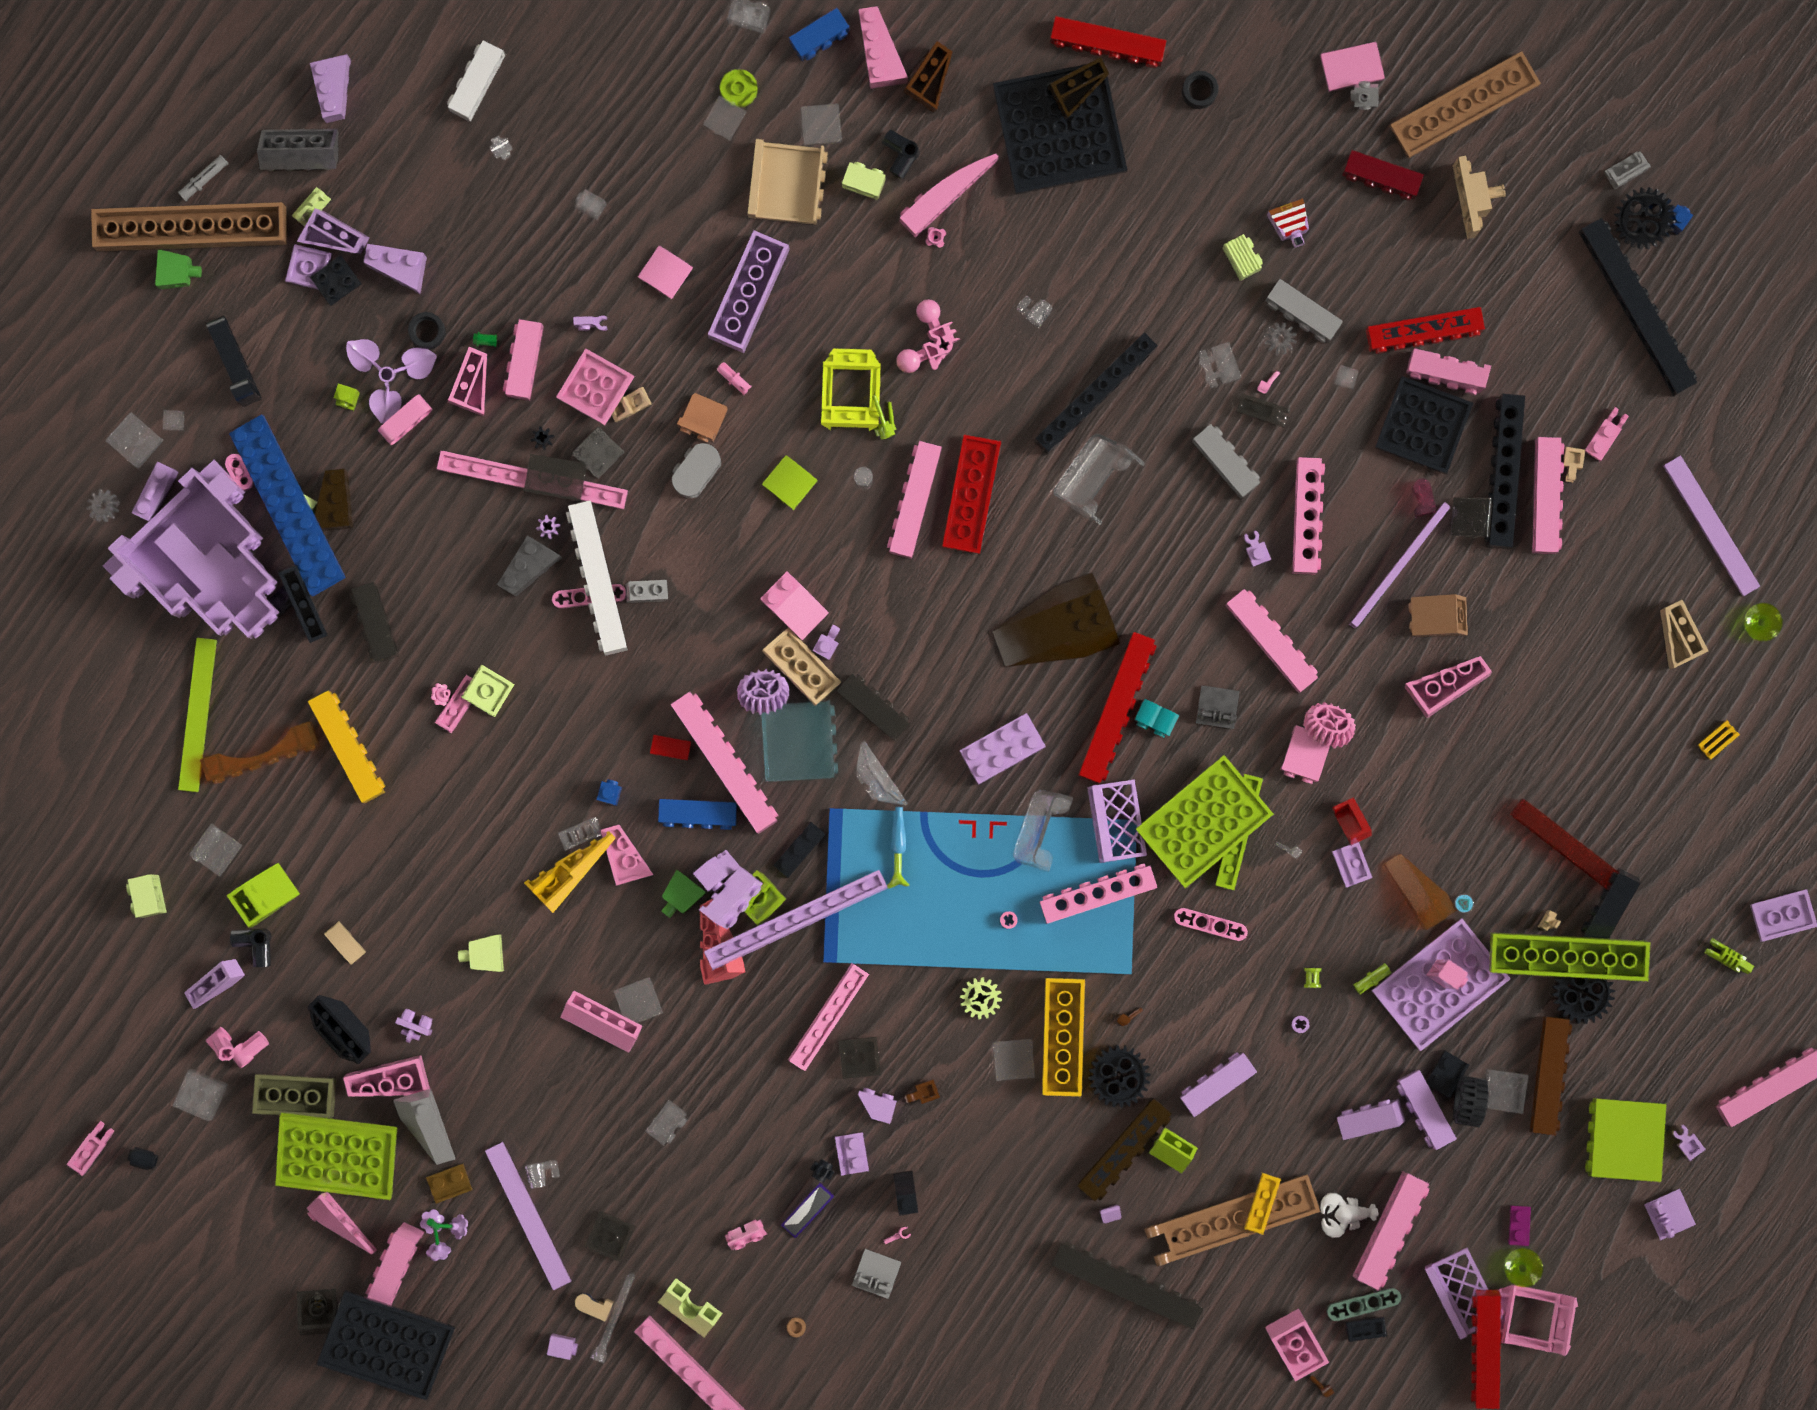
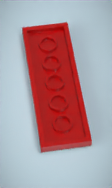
M970 435L963 436L942 547L980 554L1001 441Z

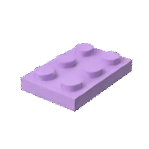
M1807 889L1750 904L1760 942L1817 927Z

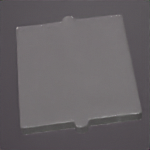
M719 95L703 125L715 131V134H720L731 140L747 111L735 105V102H730Z

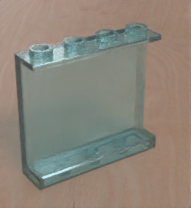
M830 700L820 702L816 706L812 702L785 704L782 706V709L777 708L776 713L770 711L769 714L766 712L761 714L765 782L835 778V774H838V762H834V755L837 754V743H833L832 735H836V724H832L831 716H835V707L831 705Z

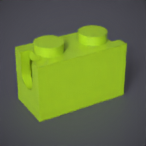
M1164 1128L1155 1140L1154 1146L1149 1153L1178 1172L1183 1173L1192 1161L1198 1148L1167 1128Z

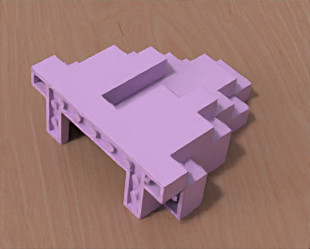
M213 460L200 473L191 468L178 480L184 488L131 539L121 535L111 544L108 549L114 555L103 567L112 575L110 579L125 595L131 598H139L145 593L146 588L171 615L178 618L181 616L185 617L191 612L192 607L220 636L229 634L235 624L248 638H257L263 633V628L267 624L271 625L278 618L276 615L279 611L265 596V594L269 595L276 588L274 585L277 581L265 570V567L250 551L251 549L254 551L261 545L262 536L233 506V504H237L243 499L245 491L217 461Z

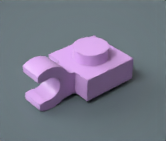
M606 316L574 317V326L579 328L580 331H588L590 327H597L600 331L608 330L607 326H600L602 320H607Z
M833 625L827 636L821 634L813 651L830 660L839 644L834 639L840 628Z

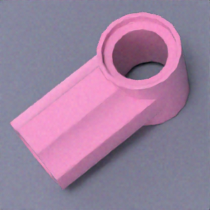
M222 1027L206 1039L208 1045L215 1051L221 1061H230L234 1057L235 1050L230 1042L232 1038Z
M258 1031L247 1041L240 1043L234 1048V1057L232 1059L241 1069L251 1062L256 1054L268 1046L269 1042Z

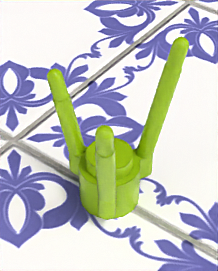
M873 395L881 420L879 428H874L876 437L880 436L881 440L894 436V431L896 430L892 404L888 402L889 424V421L885 422L877 396Z

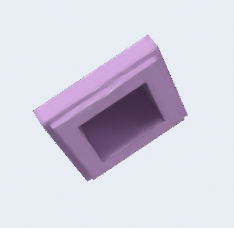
M1117 1204L1099 1210L1103 1223L1121 1219L1120 1208Z

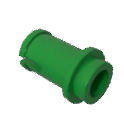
M480 332L474 333L473 344L477 345V347L479 345L496 347L497 335L480 334Z

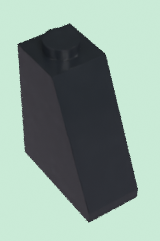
M913 1171L893 1174L899 1216L919 1213Z

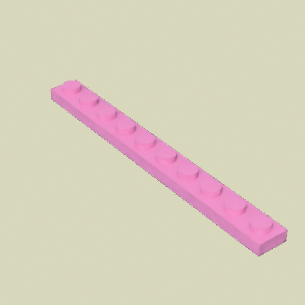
M445 451L440 452L437 470L581 501L591 500V503L623 510L628 490Z

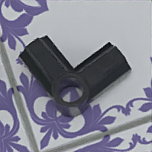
M890 129L885 135L882 144L899 153L889 172L904 180L914 161L919 157L920 150L917 143ZM915 147L916 150L914 154L908 155L906 154L907 148Z
M262 928L231 931L230 943L232 947L252 946L253 967L271 966L270 941L272 936L269 930ZM258 933H262L264 935V941L262 943L259 942L257 939Z

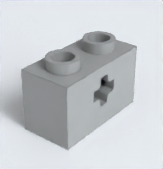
M667 580L629 581L625 584L627 603L663 602L668 599Z

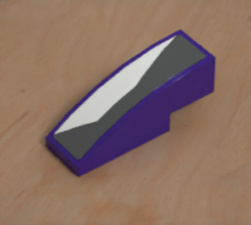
M819 1183L781 1226L796 1238L829 1203L834 1195L823 1184Z

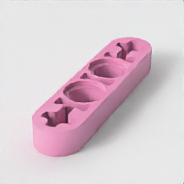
M613 584V592H616V588L623 591L620 598L614 595L615 601H623L626 598V589L620 584ZM584 588L557 591L552 597L553 604L560 609L589 606L588 604L592 603L590 596H586L582 603L575 601V595L579 592L584 593L586 596ZM568 593H572L571 599L573 604H569V600L563 601V605H560L559 602H556V599L559 598V595H562L564 598H568Z
M1180 908L1174 913L1175 922L1181 926L1236 941H1241L1247 936V928L1237 922L1186 908ZM1182 911L1188 917H1192L1191 913L1195 914L1192 925H1189V920L1180 922V918L1177 915L1182 914ZM1200 916L1205 917L1207 921L1206 926L1202 928L1196 925V919ZM1219 921L1225 924V930L1221 933L1216 932L1214 928L1215 923ZM1229 923L1232 924V929L1241 927V931L1244 934L1239 935V938L1233 932H1229L1230 936L1226 935L1229 930Z

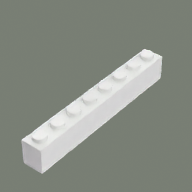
M591 500L568 506L569 512H566L568 523L573 524L574 530H570L573 542L577 541L578 544L575 552L577 560L581 559L583 566L579 567L582 578L586 577L587 585H584L586 596L591 597L592 601L588 605L591 615L595 614L596 621L593 622L595 633L599 632L601 640H597L599 650L604 651L605 656L627 651Z

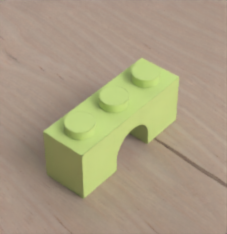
M675 1279L658 1303L701 1336L705 1337L722 1313L708 1302L704 1306L693 1304L688 1297L691 1289L678 1279Z

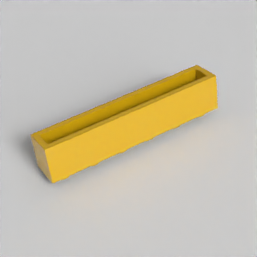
M326 691L309 700L310 707L361 802L367 803L385 793L383 790L385 784L381 777L377 778L375 775L376 767L371 760H367L365 756L367 751L362 743H358L356 739L358 734L353 726H349L347 722L349 717L345 710L341 711L338 705L340 700L336 693L332 694L331 691Z

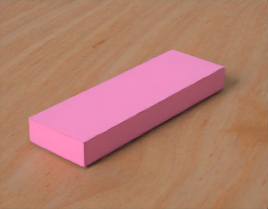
M468 675L464 677L435 722L450 733L454 731L471 705L470 702L461 697L472 680Z

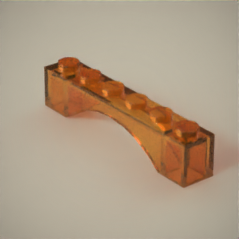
M309 721L291 727L279 744L261 755L249 758H234L217 753L200 759L207 782L218 784L225 781V777L232 776V778L243 775L242 771L248 769L255 771L260 769L262 764L268 763V765L278 763L279 758L285 756L287 759L298 755L297 752L302 750L305 752L312 751L320 743L314 725Z

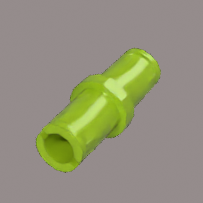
M1384 963L1372 973L1368 972L1366 977L1353 984V986L1361 995L1373 985L1377 986L1379 981L1392 974V972Z

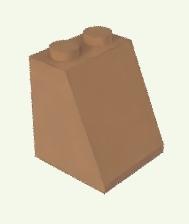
M1456 594L1411 597L1409 612L1412 614V621H1410L1409 628L1412 636L1468 635L1466 597Z

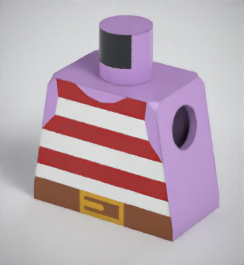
M1303 199L1268 212L1267 216L1282 241L1291 238L1294 248L1305 244L1301 234L1306 233L1309 226Z

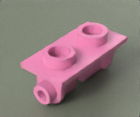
M754 1220L745 1224L746 1232L744 1233L741 1227L729 1231L725 1238L729 1242L727 1244L730 1249H742L745 1247V1244L751 1241L757 1242L767 1235L761 1220Z

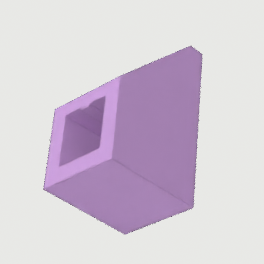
M864 1088L863 1091L859 1090L858 1095L871 1119L890 1124L897 1100H893L894 1096L885 1093L882 1096L875 1095L874 1090Z

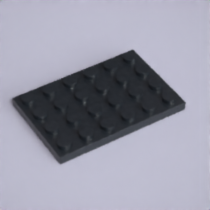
M344 1290L316 1364L428 1400L455 1326Z

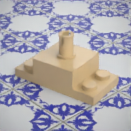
M1461 156L1453 164V170L1467 239L1475 238L1483 227L1481 217H1486L1491 211L1490 199L1505 197L1506 193L1505 190L1503 191L1505 189L1504 185L1488 188L1485 171L1470 174L1469 172L1472 171L1471 163L1467 161L1466 156Z

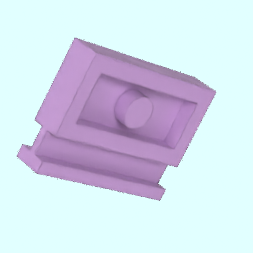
M1359 842L1332 851L1345 888L1372 878Z
M863 1132L836 1136L841 1176L869 1171Z

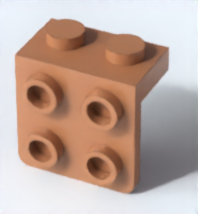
M695 393L692 395L683 417H680L677 425L680 431L687 435L692 433L697 435V438L706 443L708 441L714 442L727 413V407Z

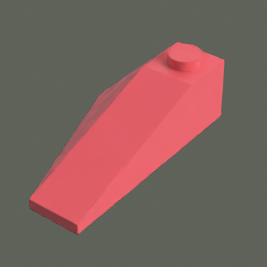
M713 899L701 904L700 908L702 906L706 908L713 901ZM700 911V929L703 931V942H700V948H703V960H700V969L704 985L732 979L745 973L742 957L712 970L704 951L732 939L733 936L729 928L725 929L717 925Z

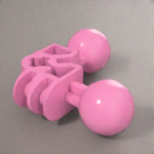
M927 299L920 302L916 313L922 322L928 324L930 331L927 334L929 339L934 342L923 344L922 349L917 352L906 349L899 353L896 360L897 366L905 373L915 372L919 368L920 362L928 360L932 370H937L941 360L950 353L953 343L960 340V338H954L953 336L957 332L956 329L951 330L949 327L953 322L940 325L938 320L941 312L940 307L933 300ZM941 342H943L944 345H948L946 350H944L943 348H939Z

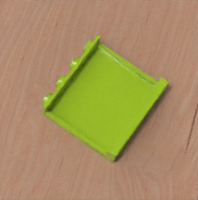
M1593 1098V1102H1590L1589 1113L1592 1114V1119L1588 1123V1133H1591L1590 1141H1587L1589 1160H1586L1585 1165L1588 1176L1662 1182L1666 1104Z

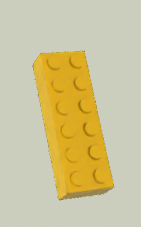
M1045 978L1042 1095L1082 1096L1085 979Z

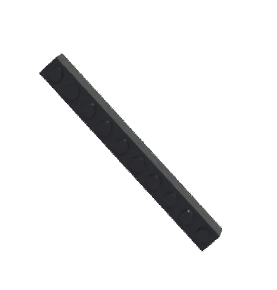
M1600 218L1582 228L1578 233L1674 397L1697 383V376L1686 364V356L1679 352L1676 339L1668 333V326L1663 319H1660L1657 306L1650 302L1647 289L1639 283L1640 278L1637 272L1631 269L1628 256L1621 252L1618 239L1616 237L1613 238L1610 233V225L1607 221Z

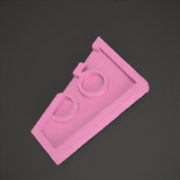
M620 825L601 830L602 837H605L608 831L615 837V840L606 851L616 886L654 875Z

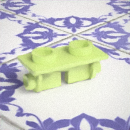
M316 187L292 216L305 227L314 209L322 210L331 199Z

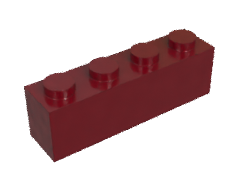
M1351 150L1342 174L1349 181L1363 182L1369 188H1381L1382 192L1398 194L1404 200H1414L1416 198L1424 174Z

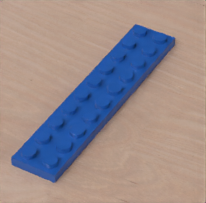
M261 414L230 432L229 434L294 564L298 567L309 594L315 596L345 579L346 577L266 418Z

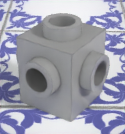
M1360 81L1359 84H1355L1354 90H1351V101H1355V107L1367 110L1373 106H1378V84H1370V81Z

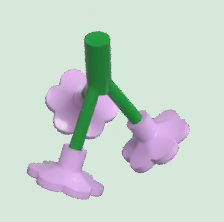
M435 1209L422 1214L421 1228L425 1229L428 1234L434 1232L435 1242L426 1251V1255L431 1257V1260H444L451 1252L450 1247L439 1241L438 1231L442 1228H449L456 1239H461L462 1236L467 1234L468 1221L464 1219L462 1214H459L456 1218L454 1217L450 1224H442L444 1217Z

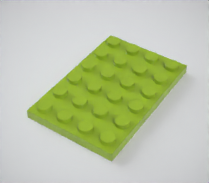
M1223 755L1135 830L1181 885L1187 888L1274 814L1226 756Z
M281 1113L275 1186L391 1200L397 1127Z

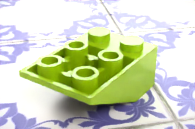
M277 863L229 893L227 897L246 925L254 927L299 896L300 893L281 865Z

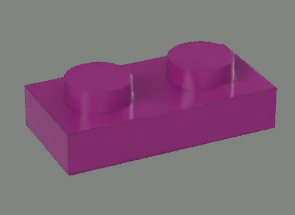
M1510 1205L1509 1245L1529 1246L1530 1206Z

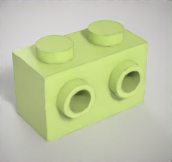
M849 163L842 182V188L878 200L886 176L883 174V171L872 168V170L867 169L862 163Z

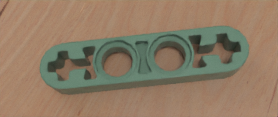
M1386 1288L1331 1303L1327 1307V1315L1331 1320L1340 1321L1397 1305L1401 1300V1294L1395 1288ZM1389 1292L1397 1294L1394 1302L1387 1299L1384 1300L1385 1305H1382V1299L1379 1294L1383 1293V1297H1388ZM1372 1296L1378 1298V1305L1376 1307L1368 1305V1299ZM1353 1301L1358 1302L1360 1305L1357 1312H1351L1349 1309V1305ZM1342 1304H1345V1309L1348 1312L1347 1315H1345L1344 1311L1339 1312L1337 1317L1331 1314L1333 1307L1343 1309Z

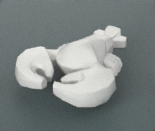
M1328 1193L1321 1200V1213L1325 1214L1326 1207L1330 1206L1327 1211L1329 1214L1338 1205L1339 1208L1335 1213V1217L1340 1222V1225L1328 1218V1221L1331 1223V1226H1328L1325 1218H1323L1321 1222L1322 1229L1326 1235L1332 1238L1340 1237L1344 1234L1348 1224H1350L1349 1230L1360 1228L1359 1220L1370 1217L1372 1221H1375L1378 1216V1209L1375 1208V1204H1371L1369 1208L1358 1206V1199L1348 1197L1347 1201L1349 1204H1346L1339 1194Z

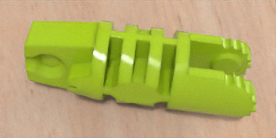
M1711 939L1710 944L1721 950V952L1718 954L1711 949H1706L1705 954L1738 973L1740 971L1746 974L1752 972L1754 966L1746 961V957L1719 941Z

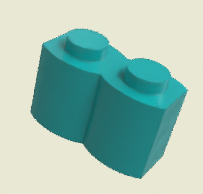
M1144 699L1135 717V721H1137V726L1145 730L1150 727L1155 730L1154 734L1164 738L1165 735L1170 736L1179 715Z

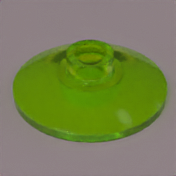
M1756 604L1745 614V630L1755 640H1772L1782 629L1783 619L1781 613L1771 604ZM1760 619L1764 620V626L1759 625Z
M1519 1248L1507 1256L1504 1271L1508 1280L1514 1285L1530 1287L1540 1280L1543 1274V1263L1539 1255L1533 1250ZM1520 1265L1525 1266L1526 1269L1524 1272H1521L1519 1270Z

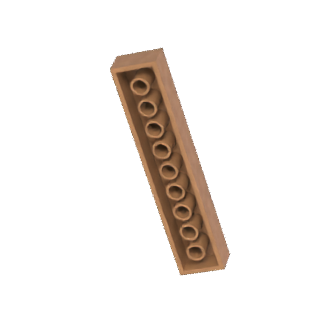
M282 202L91 209L92 247L96 251L287 245L286 206Z

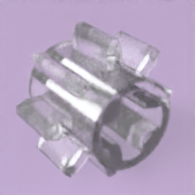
M498 135L491 140L493 145L489 147L496 159L502 157L505 160L511 156L509 151L513 148L506 137L501 139Z

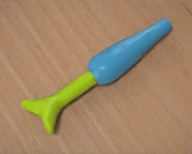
M895 807V818L891 836V851L894 853V875L887 885L888 889L899 884L905 887L910 885L901 873L902 853L906 850L903 807Z

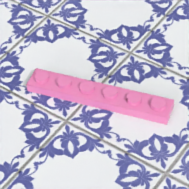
M853 963L850 965L788 1060L804 1071L807 1069L869 974Z

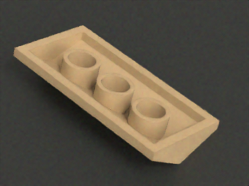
M789 627L762 650L814 706L825 699L841 683Z

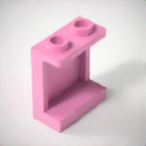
M1296 725L1293 728V735L1280 770L1284 771L1283 775L1294 778L1296 775L1302 777L1301 781L1313 784V781H1319L1330 746L1327 748L1326 745H1320L1318 741H1313V737H1308V733L1304 731L1305 728Z

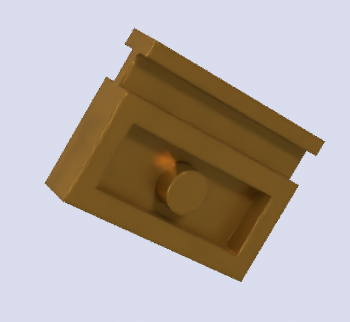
M464 1164L426 1177L435 1204L473 1190Z

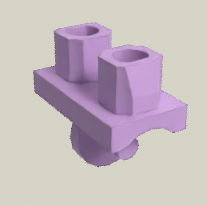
M405 1009L401 1017L397 1018L396 1024L410 1029L409 1031L406 1029L401 1031L402 1035L407 1036L406 1042L410 1043L412 1038L419 1041L421 1037L415 1031L427 1036L431 1035L432 1018L422 1015L419 1024L412 1022L416 1012Z

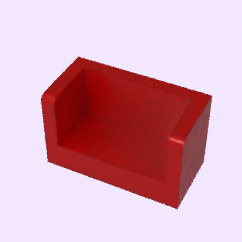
M1354 797L1333 807V814L1350 845L1372 836L1371 828Z

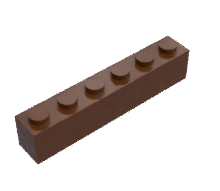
M1543 1016L1529 1132L1555 1136L1556 1132H1559L1560 1120H1558V1113L1562 1111L1563 1106L1560 1097L1565 1089V1082L1562 1080L1563 1074L1567 1072L1565 1055H1568L1570 1048L1567 1039L1568 1035H1571L1572 1024H1569L1570 1020Z

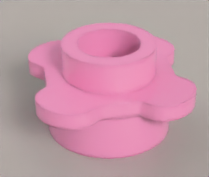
M930 227L927 230L928 238L926 239V244L928 246L936 245L939 248L943 247V238L946 235V231Z

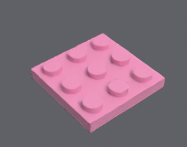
M585 349L556 398L599 423L606 425L634 376Z

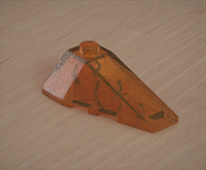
M1402 854L1384 863L1423 930L1431 928L1457 911L1448 894Z

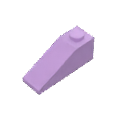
M236 959L222 961L184 993L192 1008L196 1009L233 986L245 975Z

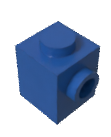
M1677 205L1671 211L1677 214L1672 217L1676 223L1670 225L1674 229L1672 232L1677 235L1683 231L1693 217L1690 213L1691 211L1683 205Z
M607 779V782L602 781L597 800L617 806L622 787L618 786V782Z

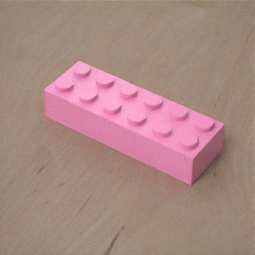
M1402 1171L1353 1274L1354 1278L1379 1290L1380 1286L1384 1287L1388 1278L1386 1273L1388 1269L1391 1270L1396 1262L1394 1258L1396 1252L1401 1251L1404 1245L1402 1240L1405 1234H1409L1413 1226L1411 1221L1420 1212L1421 1206L1419 1204L1422 1198L1425 1199L1429 1193L1428 1183Z

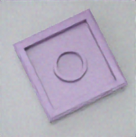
M294 244L285 281L318 289L310 277L330 263L332 253Z

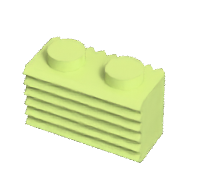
M1244 234L1223 245V250L1240 281L1260 271L1263 264L1259 254L1255 255L1252 250L1254 246L1249 237L1246 238Z

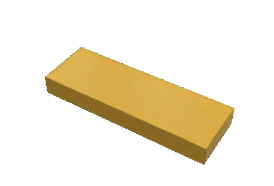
M1265 1173L1261 1174L1244 1229L1264 1234L1281 1181L1280 1178Z

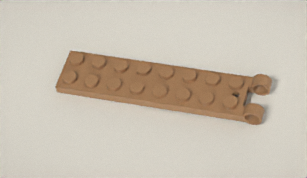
M1308 1174L1279 1184L1265 1230L1320 1212ZM1256 1191L1145 1228L1147 1238L1164 1233L1170 1250L1169 1252L1154 1256L1156 1266H1161L1256 1234V1232L1244 1229ZM1172 1237H1176L1177 1241L1172 1242Z

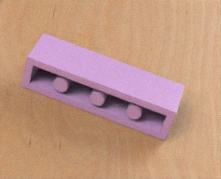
M1234 1053L1228 1058L1229 1062L1224 1066L1222 1063L1212 1069L1214 1073L1210 1076L1205 1074L1199 1078L1196 1086L1193 1088L1188 1086L1181 1091L1182 1096L1179 1098L1193 1117L1257 1073L1244 1053Z
M1415 1070L1397 1080L1399 1085L1396 1087L1401 1096L1405 1095L1408 1101L1406 1106L1410 1113L1414 1112L1417 1118L1415 1120L1417 1127L1420 1131L1423 1130L1426 1137L1424 1139L1428 1147L1438 1150L1456 1140L1420 1070Z

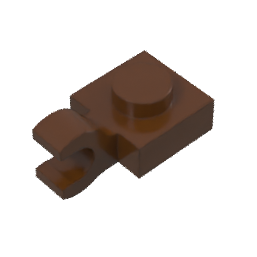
M934 1079L916 1085V1092L904 1096L906 1103L920 1099L921 1104L940 1098Z

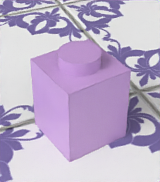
M552 1334L547 1355L570 1360L572 1355H576L578 1344H575L576 1338Z

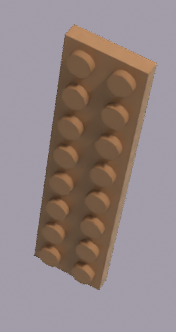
M1521 51L1392 123L1390 128L1409 159L1540 86L1541 83Z

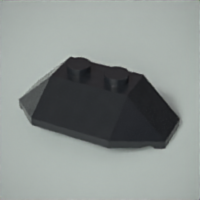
M318 995L307 1006L315 1031L340 1058L360 1064L371 1053L369 1030L343 1001Z

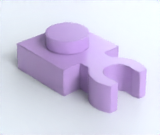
M1257 531L1253 532L1255 535L1254 540H1250L1247 534L1244 535L1245 542L1251 546L1246 548L1252 567L1271 560L1265 542H1258L1259 533Z
M1681 1124L1682 1134L1678 1135L1673 1130L1672 1135L1681 1140L1677 1146L1688 1161H1691L1706 1149L1695 1134L1692 1133L1688 1136V1129Z

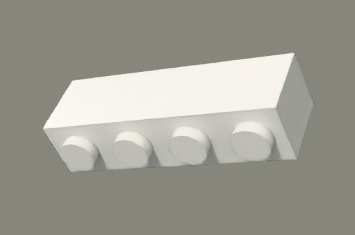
M482 41L481 45L478 44L476 46L472 62L469 61L467 63L464 77L460 78L457 82L456 88L458 89L454 95L452 94L447 102L450 112L468 121L472 120L505 57L503 50L485 41Z

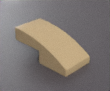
M640 387L627 396H622L612 413L615 422L623 420L652 404L644 387Z
M339 921L324 933L351 965L366 953L365 949Z

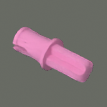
M725 362L721 363L717 368V371L729 381L728 384H732L742 395H745L748 389L752 387L739 376L740 373H736Z

